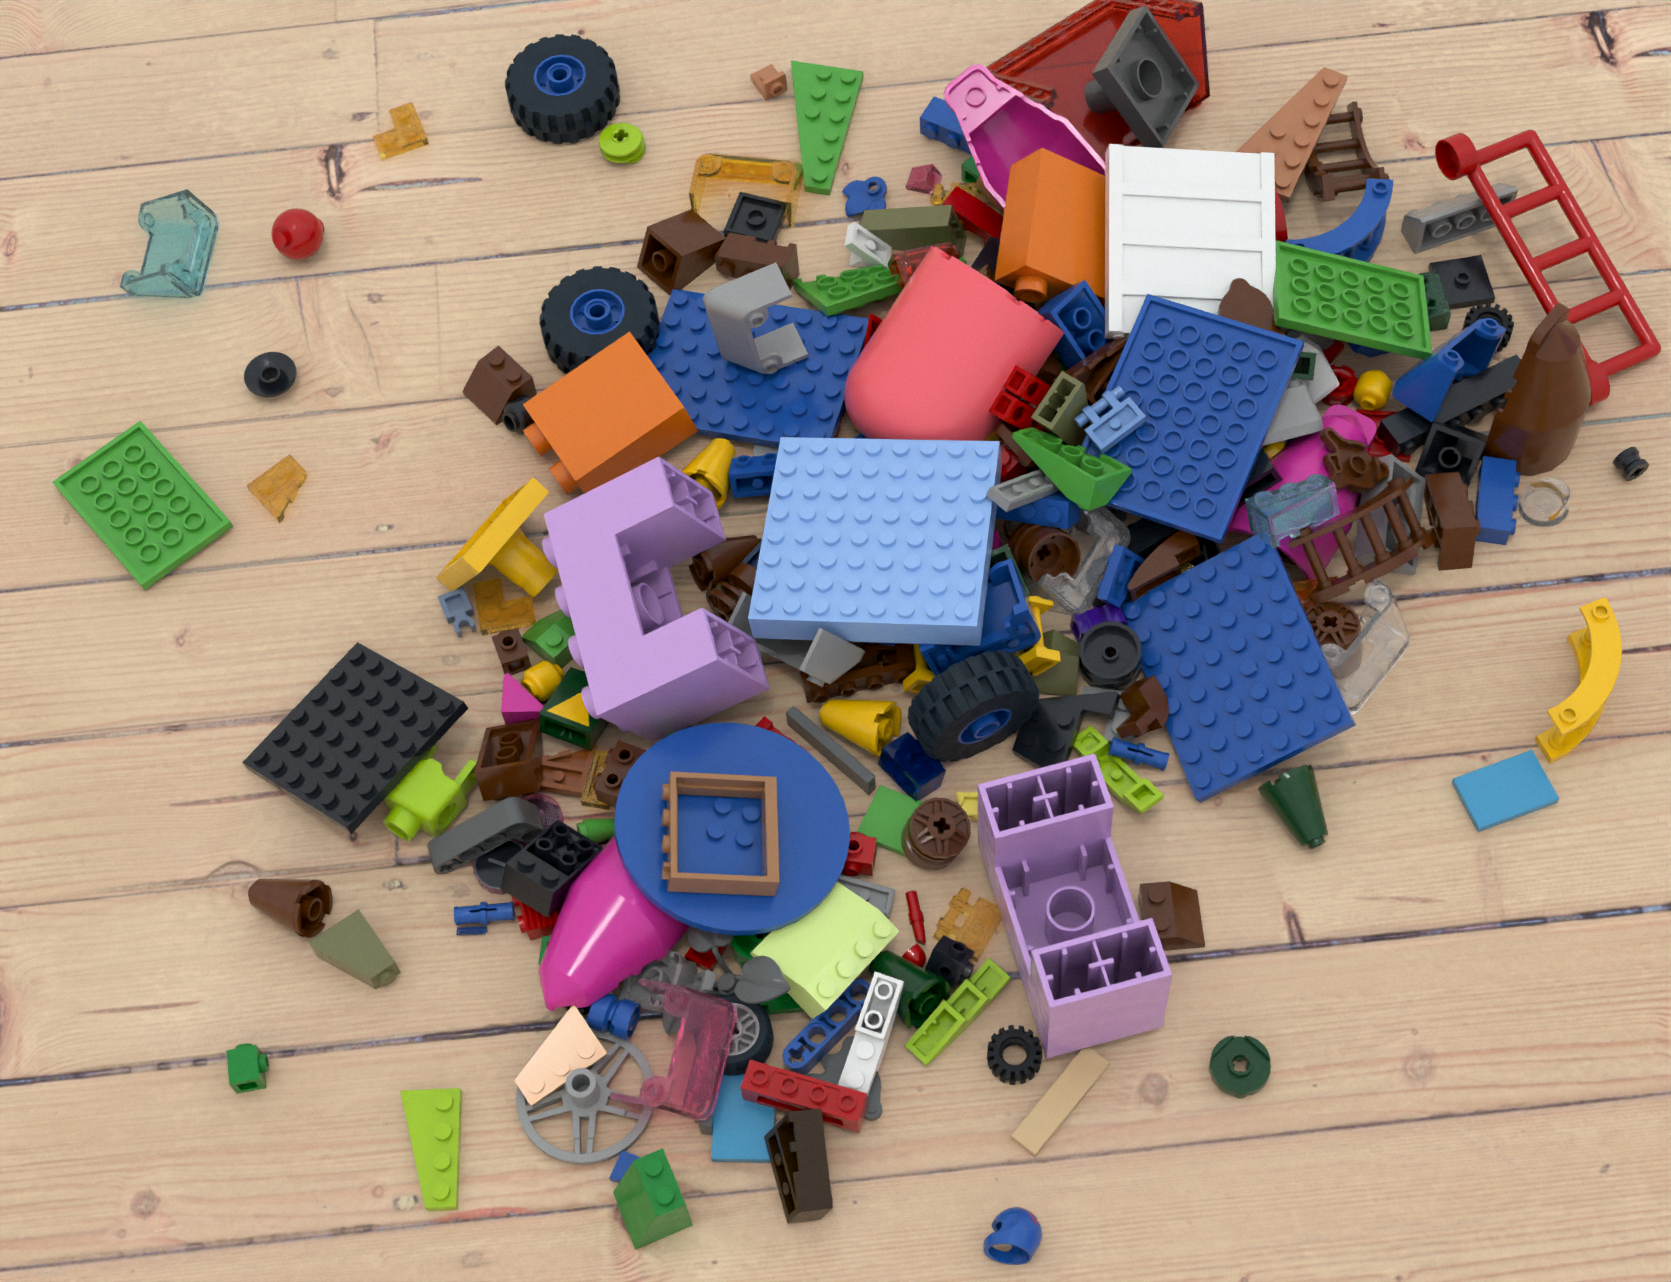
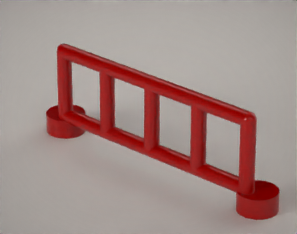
M1526 130L1477 151L1471 139L1464 133H1457L1437 142L1435 157L1440 171L1447 179L1452 181L1464 176L1468 177L1546 315L1559 302L1541 271L1586 252L1588 253L1610 292L1570 308L1567 320L1571 324H1576L1615 306H1619L1641 344L1601 363L1592 360L1582 344L1591 378V400L1588 407L1606 400L1610 394L1608 377L1657 356L1661 352V345L1538 134L1534 130ZM1527 148L1548 186L1502 205L1480 166ZM1557 200L1579 239L1532 257L1511 218Z

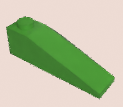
M1033 427L1019 430L1012 434V438L1058 489L1083 510L1091 511L1107 505L1132 471L1131 468L1110 456L1101 454L1100 458L1087 454L1086 447L1081 445L1077 447L1064 445L1061 438Z
M561 609L537 621L521 636L523 642L543 660L549 661L553 665L557 664L561 669L573 659L569 650L568 639L575 635L571 618L567 617Z

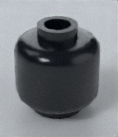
M521 395L505 405L502 420L506 428L511 432L524 434L523 430L534 423V420L523 406L532 397Z

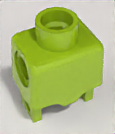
M435 744L384 799L390 811L383 820L384 825L395 835L409 842L413 840L420 829L433 837L443 834L468 805L466 796L477 782L474 774L477 762L469 759L453 781L444 775L442 764L432 759L438 751Z

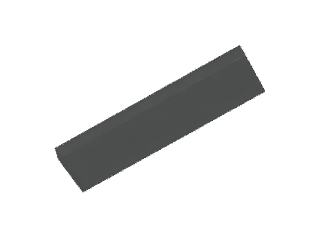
M792 706L786 712L788 726L864 792L870 795L876 789L875 775L800 710Z

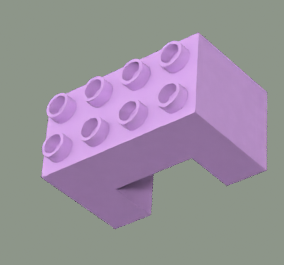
M657 457L544 513L549 536L543 538L542 546L549 562L559 570L562 585L556 587L555 596L559 607L567 617L571 618L575 635L569 637L568 646L575 662L585 669L589 685L582 689L581 694L583 703L593 718L607 720L617 725L624 733L630 731L654 743L667 737L671 732H678L770 689L755 638L704 608H700L683 616L670 567L726 541L713 493L662 458Z
M1095 754L978 784V845L1046 1058L1163 1027L1172 973L1152 918L1139 920L1111 839L1114 807Z

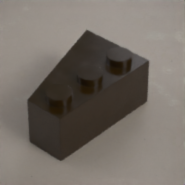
M821 1109L788 1112L764 1136L787 1224L820 1220L833 1209Z

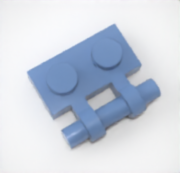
M1119 385L1112 391L1107 390L1104 392L1100 400L1092 406L1087 405L1081 410L1082 413L1074 418L1080 428L1087 422L1092 424L1085 429V433L1102 454L1147 421L1145 414L1130 397L1121 403L1118 401V399L1125 395V392ZM1106 408H1112V410H1110L1101 418L1098 416V414H1100Z

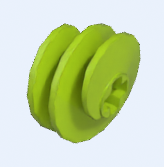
M621 122L606 127L599 137L601 153L610 162L637 163L645 154L646 146L643 134L632 124Z

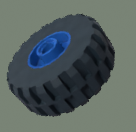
M557 34L555 37H543L534 44L530 43L524 48L522 53L519 52L513 59L514 64L511 63L507 70L505 89L514 121L528 135L536 136V139L543 142L551 141L554 144H562V142L576 143L580 139H588L594 136L595 132L601 131L608 124V120L611 121L620 102V88L614 61L608 56V52L603 47H597L594 41L588 38L586 40L582 39L578 35L564 36V34Z
M595 266L593 269L578 270L575 272L576 274L564 277L558 286L555 285L548 293L549 298H546L542 304L539 322L544 345L551 361L557 364L558 369L565 374L583 364L629 331L647 356L656 347L655 339L660 334V321L655 298L642 280H636V276L627 271L624 273L615 267L602 268V266Z
M1003 650L984 652L981 655L971 656L958 664L950 666L946 671L932 678V681L927 685H924L919 690L918 695L914 696L911 701V706L908 709V723L926 755L940 762H954L963 758L967 759L996 744H1000L1011 734L1016 733L1024 723H1027L1032 713L1037 710L1039 690L1018 656Z

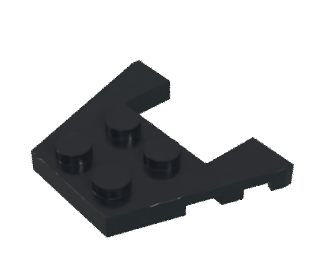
M1114 691L1039 699L1037 710L1032 713L1029 721L1024 723L1018 731L1012 748L1014 755L1038 769L1068 761L1084 715L1113 720L1120 700L1119 693Z

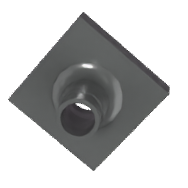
M1145 5L1129 12L1093 70L1092 75L1095 79L1087 82L1084 94L1088 107L1095 114L1101 115L1118 110L1143 147L1163 148L1200 83Z

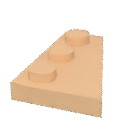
M575 1005L571 1006L514 1080L531 1107L566 1084V1079L573 1070L579 1068L588 1069L607 1056V1052Z

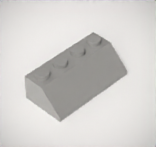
M1502 183L1492 185L1502 205L1516 199L1518 192L1516 186ZM1476 191L1468 194H1460L1445 202H1436L1430 207L1409 212L1404 215L1401 232L1413 253L1417 254L1496 226Z
M1392 454L1379 458L1380 461L1388 466L1389 476L1385 480L1378 482L1368 492L1362 493L1360 505L1379 494L1388 486V481L1403 476L1404 480L1412 477L1414 483L1405 491L1421 526L1425 479ZM1394 498V505L1409 537L1410 529L1397 499ZM1381 506L1370 512V515L1385 550L1391 552L1397 547L1398 541L1384 508ZM1359 518L1355 557L1364 565H1368L1374 561L1375 553ZM1417 556L1391 572L1407 575L1416 574Z

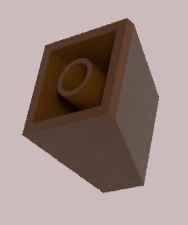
M688 210L647 226L637 268L667 294L671 295L673 289L682 290L716 263L715 254L726 237L694 210Z

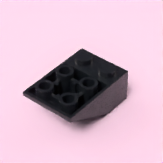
M557 819L505 863L500 889L548 918L563 905L570 885L603 847Z

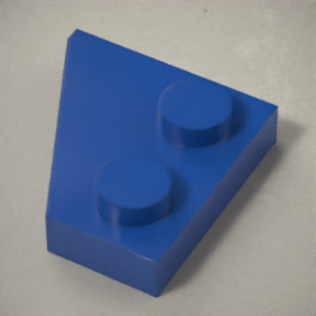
M1114 545L1113 551L1108 557V566L1104 578L1099 584L1097 598L1108 605L1120 607L1129 592L1127 587L1145 559L1123 546Z

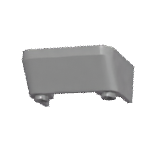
M777 263L715 287L703 296V304L722 358L762 374H772L783 367L809 357L793 323L755 339L753 338L751 329L760 327L765 323L769 316L767 308L792 298V294Z
M1298 378L1290 379L1263 446L1324 429L1322 417L1306 384L1299 382Z
M742 592L728 623L753 637L748 621L752 596ZM821 628L818 629L814 640L755 638L760 657L763 658L765 653L809 674L807 680L823 687L825 682L832 684L857 665L866 652Z

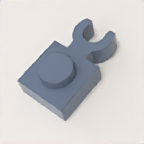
M464 587L438 596L448 624L454 622V630L459 638L463 637L461 628L465 625L470 626L472 632H476L474 620L470 617L474 612Z

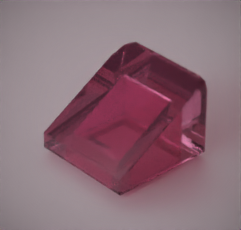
M934 164L913 167L905 188L910 191L935 195L942 175Z

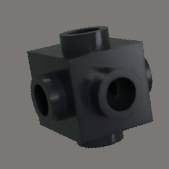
M943 935L933 948L925 969L943 977L950 986L956 988L962 979L966 980L971 975L975 965L970 962L975 951L967 948L965 944Z

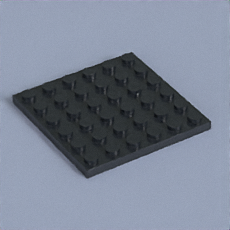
M357 642L242 763L251 772L352 834L466 712L468 707L459 698Z

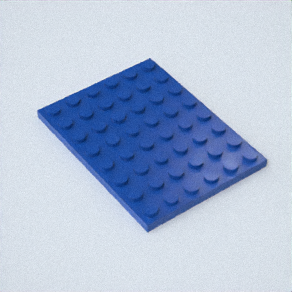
M677 289L672 290L659 324L660 334L655 339L656 347L652 353H648V358L686 409L698 430L694 434L779 448L780 437L835 438L845 408L844 390L846 379L850 369L864 349L868 318L842 314L826 316L821 311L776 304L768 307L769 316L765 323L760 327L751 329L753 338L755 339L793 323L809 357L783 367L772 374H762L722 358L703 304V296L705 294Z
M1147 294L1105 392L1107 390L1112 391L1119 385L1125 392V395L1118 399V401L1121 403L1130 397L1145 414L1147 421L1103 453L1132 469L1130 476L1106 506L1222 544L1301 355L1304 341ZM1106 408L1104 411L1098 414V416L1101 418L1110 410H1112V408ZM1086 435L1082 444L1083 447L1087 448L1086 453L1100 458L1102 453Z
M1267 529L1149 590L1148 593L1136 601L1132 602L1130 600L1121 606L1124 617L1128 622L1127 626L1138 635L1142 645L1141 667L1145 677L1155 675L1166 694L1169 715L1165 726L1195 799L1199 803L1356 726L1275 543Z

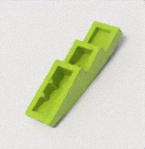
M988 958L970 980L966 979L947 1001H942L904 1046L928 1066L974 1022L1013 978L993 960Z

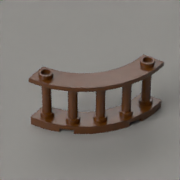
M1357 101L1347 105V112L1331 114L1326 125L1349 122L1352 139L1317 143L1304 169L1308 186L1313 195H1319L1317 200L1320 202L1333 201L1338 193L1366 189L1367 179L1390 180L1388 173L1384 171V167H1378L1370 156L1361 127L1363 113L1362 109L1358 108ZM1350 149H1355L1357 156L1356 160L1323 164L1322 161L1319 162L1317 154ZM1359 169L1362 172L1361 175L1332 178V174H1329Z
M1403 476L1394 478L1387 482L1388 486L1379 494L1355 509L1311 529L1310 526H1306L1294 532L1295 536L1289 541V547L1293 548L1302 544L1318 581L1316 583L1317 587L1311 593L1315 605L1349 592V587L1362 579L1367 584L1395 570L1418 556L1416 551L1422 546L1423 550H1425L1437 540L1438 536L1434 528L1425 530L1424 527L1420 526L1405 491L1414 483L1412 477L1405 480ZM1394 498L1397 499L1410 529L1409 537L1394 505ZM1381 506L1384 508L1398 541L1397 547L1391 552L1385 550L1370 515V512ZM1359 518L1375 553L1374 561L1364 567L1358 564L1343 529L1344 525ZM1331 531L1348 567L1347 575L1335 580L1328 577L1313 543V539Z

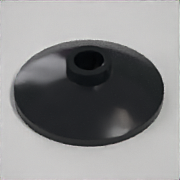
M267 352L258 355L250 361L244 372V381L249 391L260 397H275L291 388L296 380L297 370L289 356L280 352Z

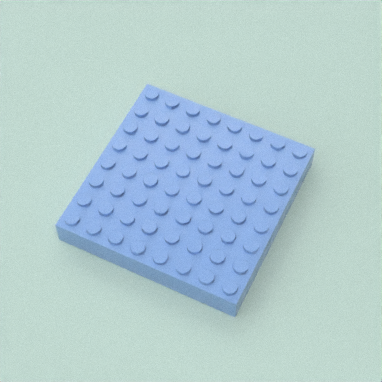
M780 437L748 616L753 638L814 640L818 629L821 628L845 641L980 646L997 504L987 497L986 494L990 487L1000 484L1002 470L1000 441Z

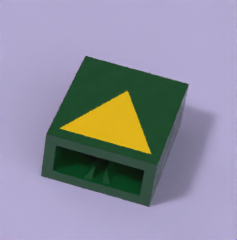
M572 667L569 668L539 713L540 732L591 751L609 724V721L602 718H593L583 703L582 689L589 685L585 671Z

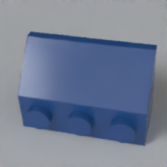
M1086 280L1078 282L1053 297L1037 311L1045 320H1049L1064 332L1054 349L1068 369L1113 340L1105 339V309Z

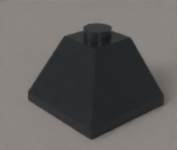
M1433 422L1415 472L1425 478L1427 474L1459 472L1462 482L1467 483L1469 488L1482 458L1488 435L1462 426Z

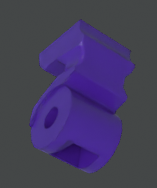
M1106 604L1100 608L1095 606L1090 610L1082 608L1079 611L1072 612L1070 628L1076 642L1080 644L1086 631L1092 626L1105 621L1120 622L1128 625L1121 606L1115 607Z

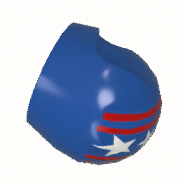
M1012 1207L1003 1210L992 1222V1228L995 1232L985 1238L983 1251L990 1259L1003 1264L1019 1265L1029 1262L1037 1251L1042 1239V1229L1039 1220L1032 1212L1025 1208ZM1008 1244L1012 1245V1248L1005 1252L995 1249L993 1245Z

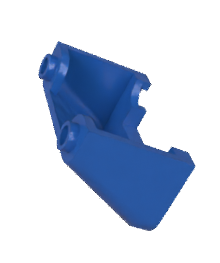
M1491 318L1477 320L1432 350L1430 356L1424 360L1421 359L1399 377L1391 390L1392 396L1411 410L1433 422L1439 417L1442 410L1441 405L1453 380L1460 382L1463 377H1471L1487 369L1507 329Z
M1012 558L996 563L989 571L991 582L987 585L980 646L918 644L921 654L935 676L971 656L981 655V653L988 651L995 652L996 650L1016 653L1035 645L1040 640L1041 633Z

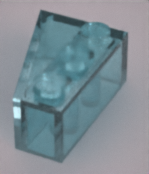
M1314 474L1308 476L1307 480L1298 483H1286L1279 489L1261 491L1256 493L1254 497L1245 499L1250 531L1274 549L1280 546V539L1288 535L1291 538L1299 536V529L1309 524L1310 527L1314 528L1339 515L1336 486L1333 481L1323 474Z

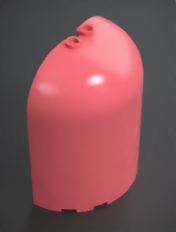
M931 246L850 369L844 390L847 413L856 429L867 439L993 441L997 435L996 430L1001 423H1005L1004 420L989 412L999 392L1003 390L1015 398L1021 399L1020 396L1003 387L1015 365L1036 376L1064 332L1049 320H1045L1043 316L1026 303L1016 300L1007 290L955 257L949 256L943 250Z

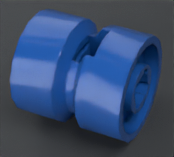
M608 993L591 1005L587 1024L590 1028L603 1033L610 1030L612 1036L628 1041L638 1023L641 1004L625 998L618 1001L616 995Z

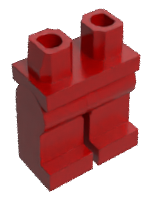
M1015 365L1003 387L1025 399V403L1001 390L989 412L1022 430L1033 427L1046 432L1031 416L1051 386Z

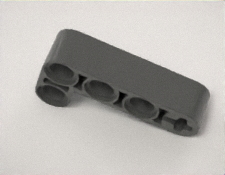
M511 797L500 801L428 842L427 847L434 872L446 874L462 867L512 838L522 842H531L545 829L538 806L524 799Z

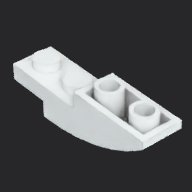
M878 972L874 973L855 1028L856 1034L838 1085L867 1093L868 1097L889 1040L904 981Z

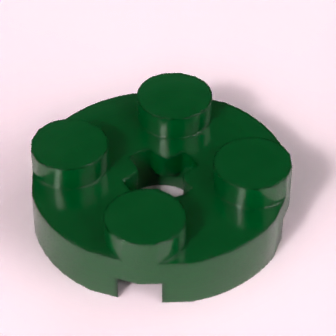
M1235 1035L1225 1037L1214 1047L1209 1064V1073L1218 1088L1227 1094L1242 1099L1259 1092L1266 1085L1271 1071L1270 1056L1266 1047L1257 1039L1246 1035L1244 1037H1234ZM1245 1060L1247 1062L1245 1066L1247 1071L1237 1072L1234 1070L1235 1065L1233 1061L1241 1062Z

